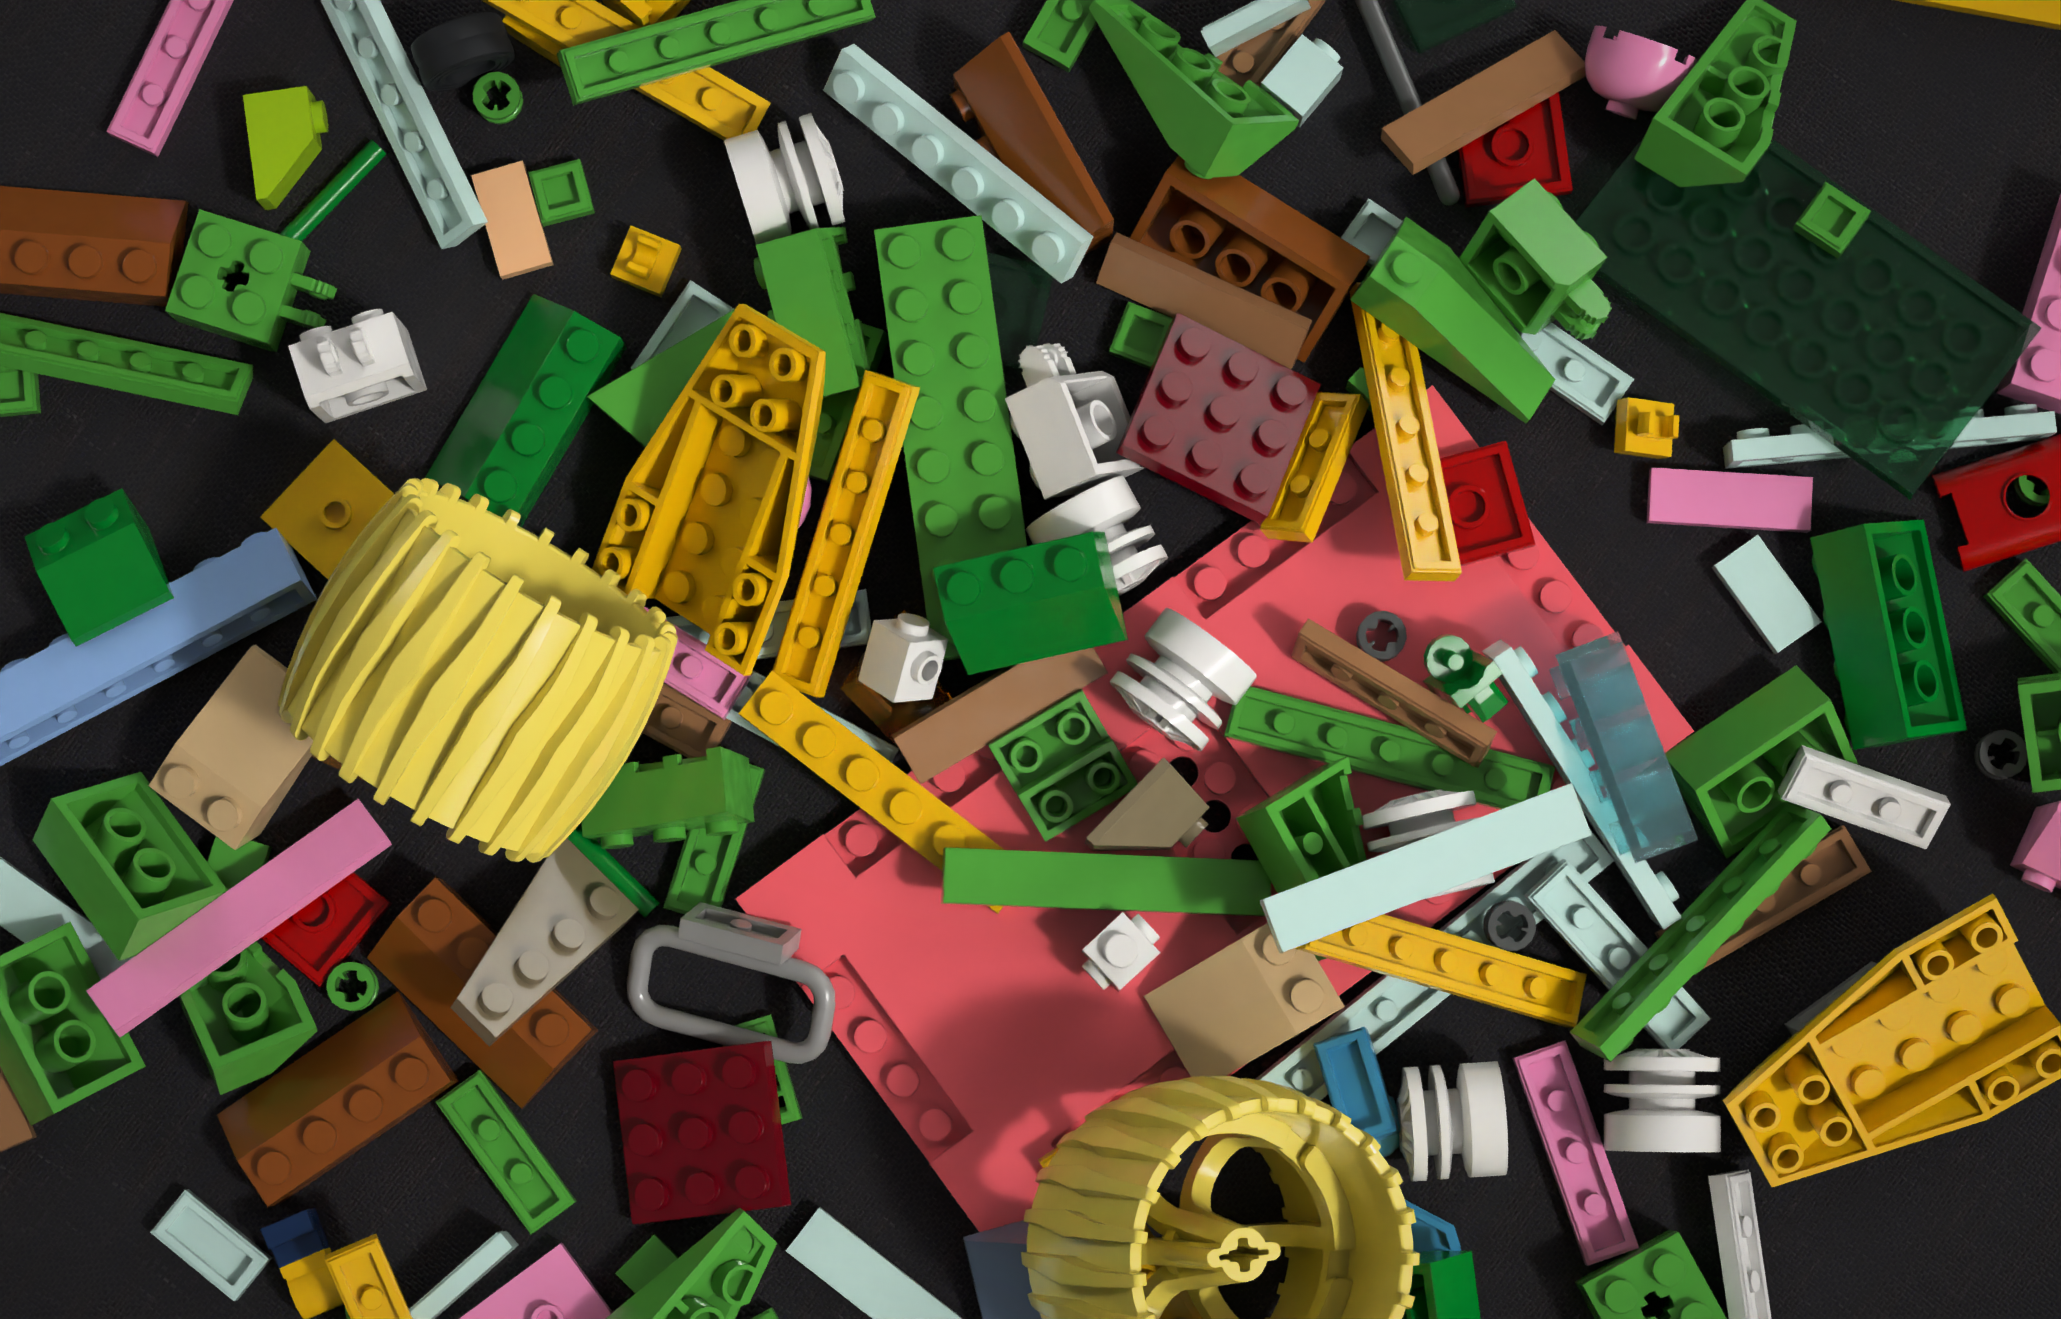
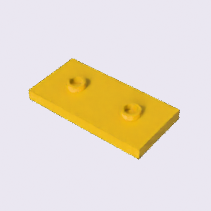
M333 439L260 518L272 529L277 528L286 541L329 580L350 546L394 493Z

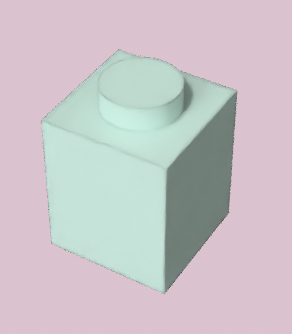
M1302 34L1261 82L1260 87L1266 90L1299 120L1297 126L1300 128L1338 83L1344 67L1337 63L1340 60V56L1326 42L1318 38L1311 42Z

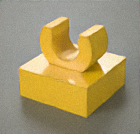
M630 225L610 275L616 280L662 297L682 248L677 243Z
M1630 397L1618 399L1614 453L1656 459L1672 457V439L1678 438L1679 415H1674V404Z

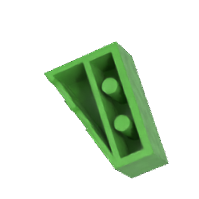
M734 310L587 397L645 448Z

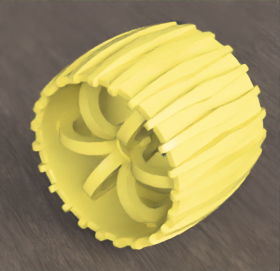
M409 479L362 530L324 586L299 637L287 669L278 700V706L280 707L279 715L284 722L291 723L290 732L297 740H305L308 736L313 740L310 753L319 761L326 760L329 755L342 764L339 777L346 782L352 783L359 776L378 788L373 797V800L384 806L388 799L392 797L413 809L411 822L422 826L426 819L430 818L449 827L446 838L452 842L459 844L467 835L480 840L478 849L481 853L492 856L500 848H505L506 858L510 861L520 862L526 857L529 862H539L543 858L549 857L589 814L629 757L650 717L667 676L678 642L676 628L671 622L665 621L666 615L660 608L652 607L648 612L644 609L647 596L639 589H633L628 595L617 586L621 576L617 572L608 569L601 576L586 566L585 563L589 553L578 548L574 555L571 556L551 544L550 541L555 533L545 527L540 535L537 536L517 525L521 518L520 513L508 509L503 517H500L486 510L489 500L482 495L475 494L467 502L459 499L461 489L456 485L446 483L438 491L439 485L434 479Z
M1192 1076L1180 1080L1150 1084L1121 1096L1119 1100L1096 1108L1085 1116L1086 1122L1076 1130L1065 1134L1056 1144L1059 1150L1050 1161L1048 1167L1040 1169L1035 1181L1039 1183L1033 1200L1032 1209L1025 1210L1023 1222H1028L1027 1252H1021L1022 1265L1028 1268L1032 1292L1027 1294L1030 1304L1040 1313L1042 1319H1159L1173 1297L1185 1290L1188 1291L1194 1306L1203 1319H1239L1224 1301L1218 1286L1254 1280L1263 1272L1267 1261L1276 1260L1280 1256V1247L1285 1246V1257L1289 1258L1285 1282L1279 1283L1277 1294L1281 1296L1271 1317L1265 1319H1402L1405 1309H1412L1415 1296L1409 1295L1412 1284L1413 1265H1419L1420 1253L1413 1251L1411 1224L1416 1223L1414 1209L1406 1206L1399 1186L1403 1182L1399 1171L1388 1165L1379 1152L1381 1145L1377 1140L1365 1131L1353 1126L1350 1117L1329 1104L1308 1097L1290 1087L1249 1078L1240 1079L1232 1076ZM1208 1136L1197 1151L1188 1169L1181 1190L1180 1206L1177 1208L1166 1201L1157 1190L1168 1170L1174 1169L1181 1161L1180 1155L1194 1141H1200ZM1244 1147H1252L1255 1152L1262 1154L1272 1170L1269 1174L1273 1183L1279 1184L1285 1207L1281 1208L1283 1218L1288 1220V1222L1241 1225L1212 1212L1211 1193L1214 1183L1222 1167L1236 1151ZM1147 1223L1162 1237L1147 1238L1148 1232H1144L1145 1224ZM1141 1265H1162L1146 1281V1273L1141 1272Z

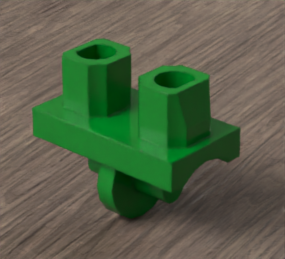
M1452 634L1440 635L1428 644L1424 653V665L1430 676L1423 682L1432 693L1459 707L1467 714L1472 712L1483 723L1508 703V700L1493 682L1503 674L1493 660L1471 650L1467 642Z

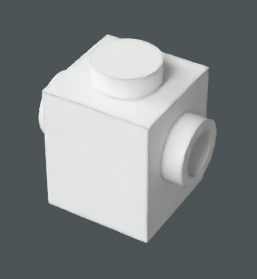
M901 613L897 619L874 620L858 681L893 703L933 699L949 639L929 628L930 622L927 619L915 614Z
M1122 912L1082 949V952L1088 958L1082 967L1103 990L1112 984L1120 991L1161 953L1153 945L1160 936L1139 914L1130 920Z

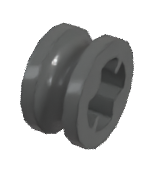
M1378 611L1368 615L1359 625L1356 633L1358 648L1380 662L1389 661L1396 657L1404 648L1407 639L1406 628L1402 620L1395 614L1387 611ZM1378 622L1389 624L1391 627L1387 631L1391 632L1394 630L1396 633V642H1389L1384 651L1373 649L1372 646L1375 644V641L1368 643L1366 638V632L1374 631Z
M1998 730L1985 735L1976 744L1974 751L1975 764L1979 771L1986 777L1995 780L2007 779L2018 774L2026 765L2028 758L2026 744L2022 737L2009 730ZM2005 741L2012 748L2007 753H2014L2013 763L2002 764L1997 769L1990 762L1995 757H1988L1989 746L1996 747Z
M1501 901L1494 904L1486 912L1483 919V930L1486 938L1494 946L1506 951H1517L1525 948L1532 941L1536 933V921L1533 913L1526 906L1514 901ZM1504 912L1509 916L1516 917L1520 915L1522 918L1523 926L1516 927L1521 930V934L1516 939L1505 934L1498 936L1496 925L1502 926L1503 924L1497 920Z

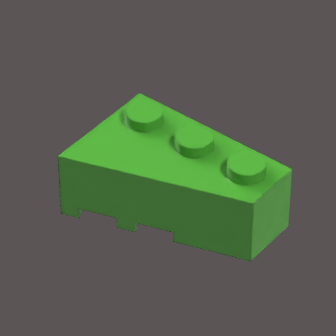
M846 227L815 228L757 244L756 249L759 257L754 259V270L758 283L762 289H767L772 310L768 311V318L826 352L823 398L860 388L865 370L870 371L862 324L859 319L854 320L847 294L849 291L856 290L854 275L851 271L847 273L842 272L838 245L848 243Z
M719 746L706 749L707 756L682 759L681 754L664 756L663 762L639 764V762L625 763L593 809L582 820V836L601 841L602 849H617L634 846L633 837L653 835V842L661 843L685 840L686 830L702 828L706 829V836L736 834L739 832L738 824L755 822L749 758Z
M1348 757L1314 769L1236 818L1277 893L1368 860L1366 859L1359 826L1364 824L1360 807L1354 808L1347 775L1352 773ZM1315 955L1318 961L1327 959L1325 957Z

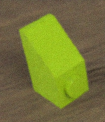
M307 86L243 95L256 200L265 210L277 209L322 150L320 133L328 132L326 108L323 100L316 101L315 96Z

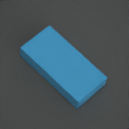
M1364 1026L1314 1043V1050L1332 1107L1350 1117L1353 1126L1370 1134L1377 1141L1399 1134L1400 1130L1368 1029Z

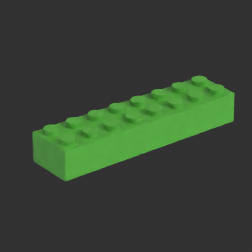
M982 215L874 230L894 379L920 387L903 446L927 620L930 622L929 628L949 639L943 661L961 658L944 622L933 567L1027 546L1009 411L1005 401L1007 397Z

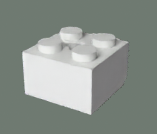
M383 309L365 311L351 318L353 325L332 331L331 326L313 328L300 335L301 342L288 346L309 409L325 424L427 390L409 332L393 312L384 314Z
M1060 343L1026 346V349L1019 354L1020 360L1018 362H1020L1019 368L1023 369L1022 375L1027 388L1005 398L1011 413V427L1022 441L1030 462L1032 480L1041 490L1044 499L1079 494L1112 478L1122 475L1125 478L1145 468L1116 453L1130 420V415L1114 376L1103 371L1076 374L1071 358L1067 357L1068 351L1066 352L1065 346L1062 347Z

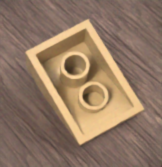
M257 645L250 647L177 740L148 785L234 850H237L262 833L312 756L310 748L313 740L309 736L305 740H297L290 732L291 723L284 722L279 715L280 707L278 706V700L288 668Z
M1268 923L1144 996L1191 1077L1226 1076L1345 1007L1315 955L1295 948L1279 953Z

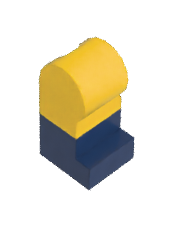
M315 1208L306 1209L260 1229L268 1249H271L283 1279L287 1281L293 1302L303 1319L313 1318L344 1304L325 1262L324 1255L331 1253V1249Z

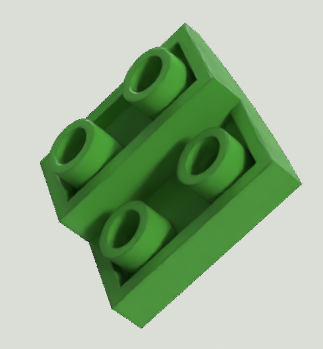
M1082 689L988 744L993 756L1045 842L1129 793L1138 784Z

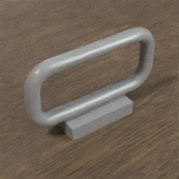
M699 902L680 918L679 927L657 925L646 929L636 939L631 952L626 983L627 998L633 1011L643 1021L658 1028L724 1046L772 1041L773 1057L778 1061L803 1064L816 1059L826 1049L830 1039L836 1006L835 990L829 977L819 967L807 961L792 958V955L799 949L802 929ZM661 946L670 947L806 985L814 996L808 1037L802 1042H792L655 1003L648 992L654 951Z

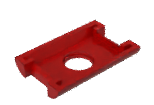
M2061 434L1932 475L1938 497L1952 496L1967 541V545L1957 547L1956 549L1963 572L2061 541ZM2021 476L2037 477L2044 482L2049 491V503L2046 509L2040 515L2033 518L2017 516L2009 509L2006 502V491L2009 484Z

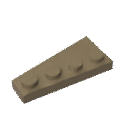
M566 839L545 859L450 1008L490 1047L626 925L639 909L570 840Z

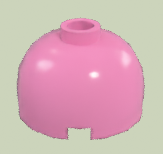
M1594 26L1585 57L1586 78L1593 91L1609 100L1605 110L1636 120L1639 110L1658 112L1696 64V58L1691 55L1684 58L1683 64L1675 61L1678 50L1662 43L1619 30L1618 36H1614L1612 40L1603 37L1607 27Z

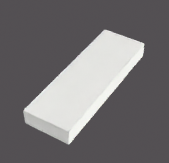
M1803 745L1798 750L1778 788V793L1782 800L1923 849H1927L1951 805L1946 795Z
M1748 1169L1708 1176L1729 1319H1772L1751 1172Z

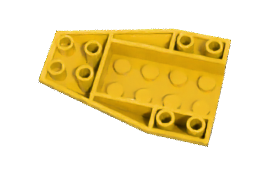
M738 304L625 478L592 570L601 576L608 569L614 570L621 576L617 587L627 595L633 589H639L647 596V599L655 598L709 633L710 637L705 651L743 676H747L752 673L790 573L821 415L826 352L750 306Z
M1993 893L1891 951L1759 1064L1723 1100L1771 1187L1985 1121L2061 1078V1023L2047 1008L2014 945L2018 939Z

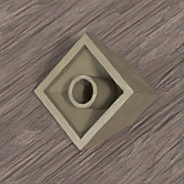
M1163 757L1086 837L1085 844L1092 851L1170 850L1178 841L1187 848L1209 825L1202 818L1209 809V806Z

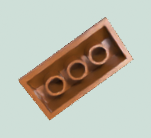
M1011 33L1003 34L953 74L956 91L949 94L964 123L973 119L982 136L975 140L979 145L1094 236L1085 253L1087 254L1112 240L1114 218Z
M1178 156L1165 172L1130 239L1313 320L1297 357L1298 360L1305 363L1371 256L1244 177L1238 175L1203 179L1187 170L1184 165L1185 160Z
M0 186V293L166 307L183 259L188 202L183 200Z
M435 877L396 917L367 959L523 1109L587 1043L598 1029L554 988L489 1047L450 1007L498 932L446 881Z
M398 991L227 1107L217 1116L237 1162L267 1207L284 1202L451 1088L459 1080Z

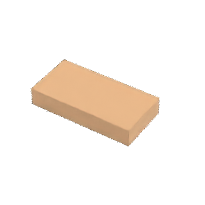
M519 161L471 175L479 204L488 221L485 225L502 280L554 265L524 162Z

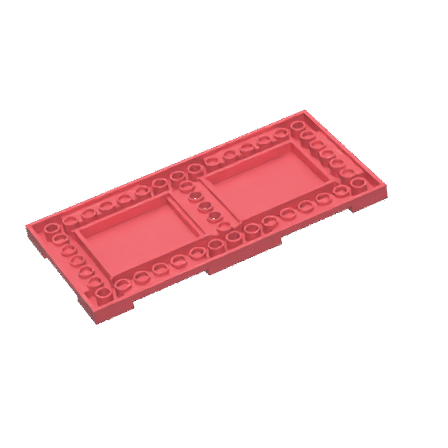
M1433 385L1429 387L1426 391L1439 458L1480 448ZM1374 428L1353 443L1313 543L1268 539L1260 530L1261 525L1251 520L1175 577H1171L1122 613L1128 640L1094 647L1108 673L1083 687L1082 690L1109 737L1114 741L1137 783L1163 757L1169 763L1178 758L1192 761L1197 768L1198 777L1191 787L1205 803L1211 801L1220 802L1229 811L1230 821L1224 830L1209 832L1204 829L1187 848L1178 841L1170 850L1092 851L1085 844L1086 837L1129 794L1127 793L1045 842L988 745L920 785L1004 850L1231 859L1235 848L1241 845H1250L1236 818L1314 769L1326 764L1225 738L1224 734L1232 704L1221 701L1214 696L1210 698L1207 704L1222 720V725L1219 729H1214L1197 718L1192 722L1209 738V742L1202 751H1198L1186 743L1167 738L1138 717L1129 708L1122 695L1110 684V680L1117 671H1120L1137 682H1141L1143 677L1127 663L1126 659L1132 653L1153 663L1157 661L1160 655L1148 644L1145 634L1165 608L1172 609L1183 615L1242 659L1257 674V678L1251 687L1404 727L1406 726L1293 659L1291 655L1298 633L1308 618L1358 648L1356 633L1359 625L1368 615L1378 611H1387L1395 614L1402 620L1406 628L1407 639L1404 648L1396 657L1382 663L1429 691L1430 689L1423 682L1430 676L1424 665V653L1428 644L1440 635L1452 634L1458 636L1469 644L1471 650L1483 656L1485 655L1482 651L1500 639L1510 645L1513 650L1521 646L1538 670V674L1531 678L1542 695L1549 691L1563 709L1567 719L1561 722L1560 725L1570 741L1578 736L1592 755L1595 764L1588 769L1597 784L1600 785L1606 781L1613 791L1693 733L1694 730L1630 645H1624L1530 519L1529 522L1536 543L1534 547L1461 566L1462 573L1455 581L1404 580L1376 429ZM1378 622L1374 631L1366 632L1368 643L1375 641V644L1372 646L1373 649L1384 651L1389 642H1396L1395 631H1387L1391 627L1389 624ZM1497 678L1493 682L1508 700V703L1484 722V724L1497 731L1490 749L1554 766L1504 685ZM1472 712L1468 713L1472 717L1476 718ZM1556 768L1550 791L1566 785ZM913 771L907 774L913 780L919 783ZM1354 771L1347 775L1354 808L1360 807L1362 815L1374 812L1391 800L1428 792L1427 790ZM1476 804L1453 811L1456 822L1479 818L1496 812L1499 809ZM860 808L735 899L747 915L802 929L799 949L792 955V958L807 961L819 967L829 977L835 990L836 1002L832 1031L912 1138L977 1230L983 1232L1023 1221L1025 1210L1032 1209L1033 1200L1039 1183L1035 1180L1040 1169H1043L1038 1159L1057 1147L1056 1144L1065 1134L1076 1130L1086 1122V1115L1106 1103L1119 1100L1121 1096L1135 1089L1154 1083L1191 1077L1144 996L1268 922L1266 917L1010 906H1004L999 914H997L985 905L941 904L942 871ZM1360 825L1359 829L1366 859L1387 853L1368 851L1367 843L1390 837L1389 827L1364 830L1363 825ZM1512 866L1494 872V879H1496L1498 876H1500L1502 873H1504ZM1271 882V896L1278 893ZM1486 885L1423 899L1385 913V915L1431 928ZM1122 912L1130 920L1139 914L1160 936L1153 945L1161 953L1120 991L1112 984L1103 990L1083 969L1082 965L1088 958L1084 955L1082 949ZM1329 958L1318 961L1338 996L1372 972ZM796 981L814 1005V996L811 990L806 985ZM1239 1069L1233 1071L1232 1073H1230V1074H1228V1075H1226V1076H1231L1232 1074H1234L1235 1072H1237Z

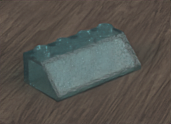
M1619 632L1609 633L1555 654L1559 665L1550 668L1549 671L1560 700L1571 696L1579 717L1569 720L1580 752L1591 748L1599 769L1589 772V776L1601 804L1611 800L1618 821L1608 825L1619 854L1623 855L1631 852L1634 862L1638 863L1697 841L1698 837Z

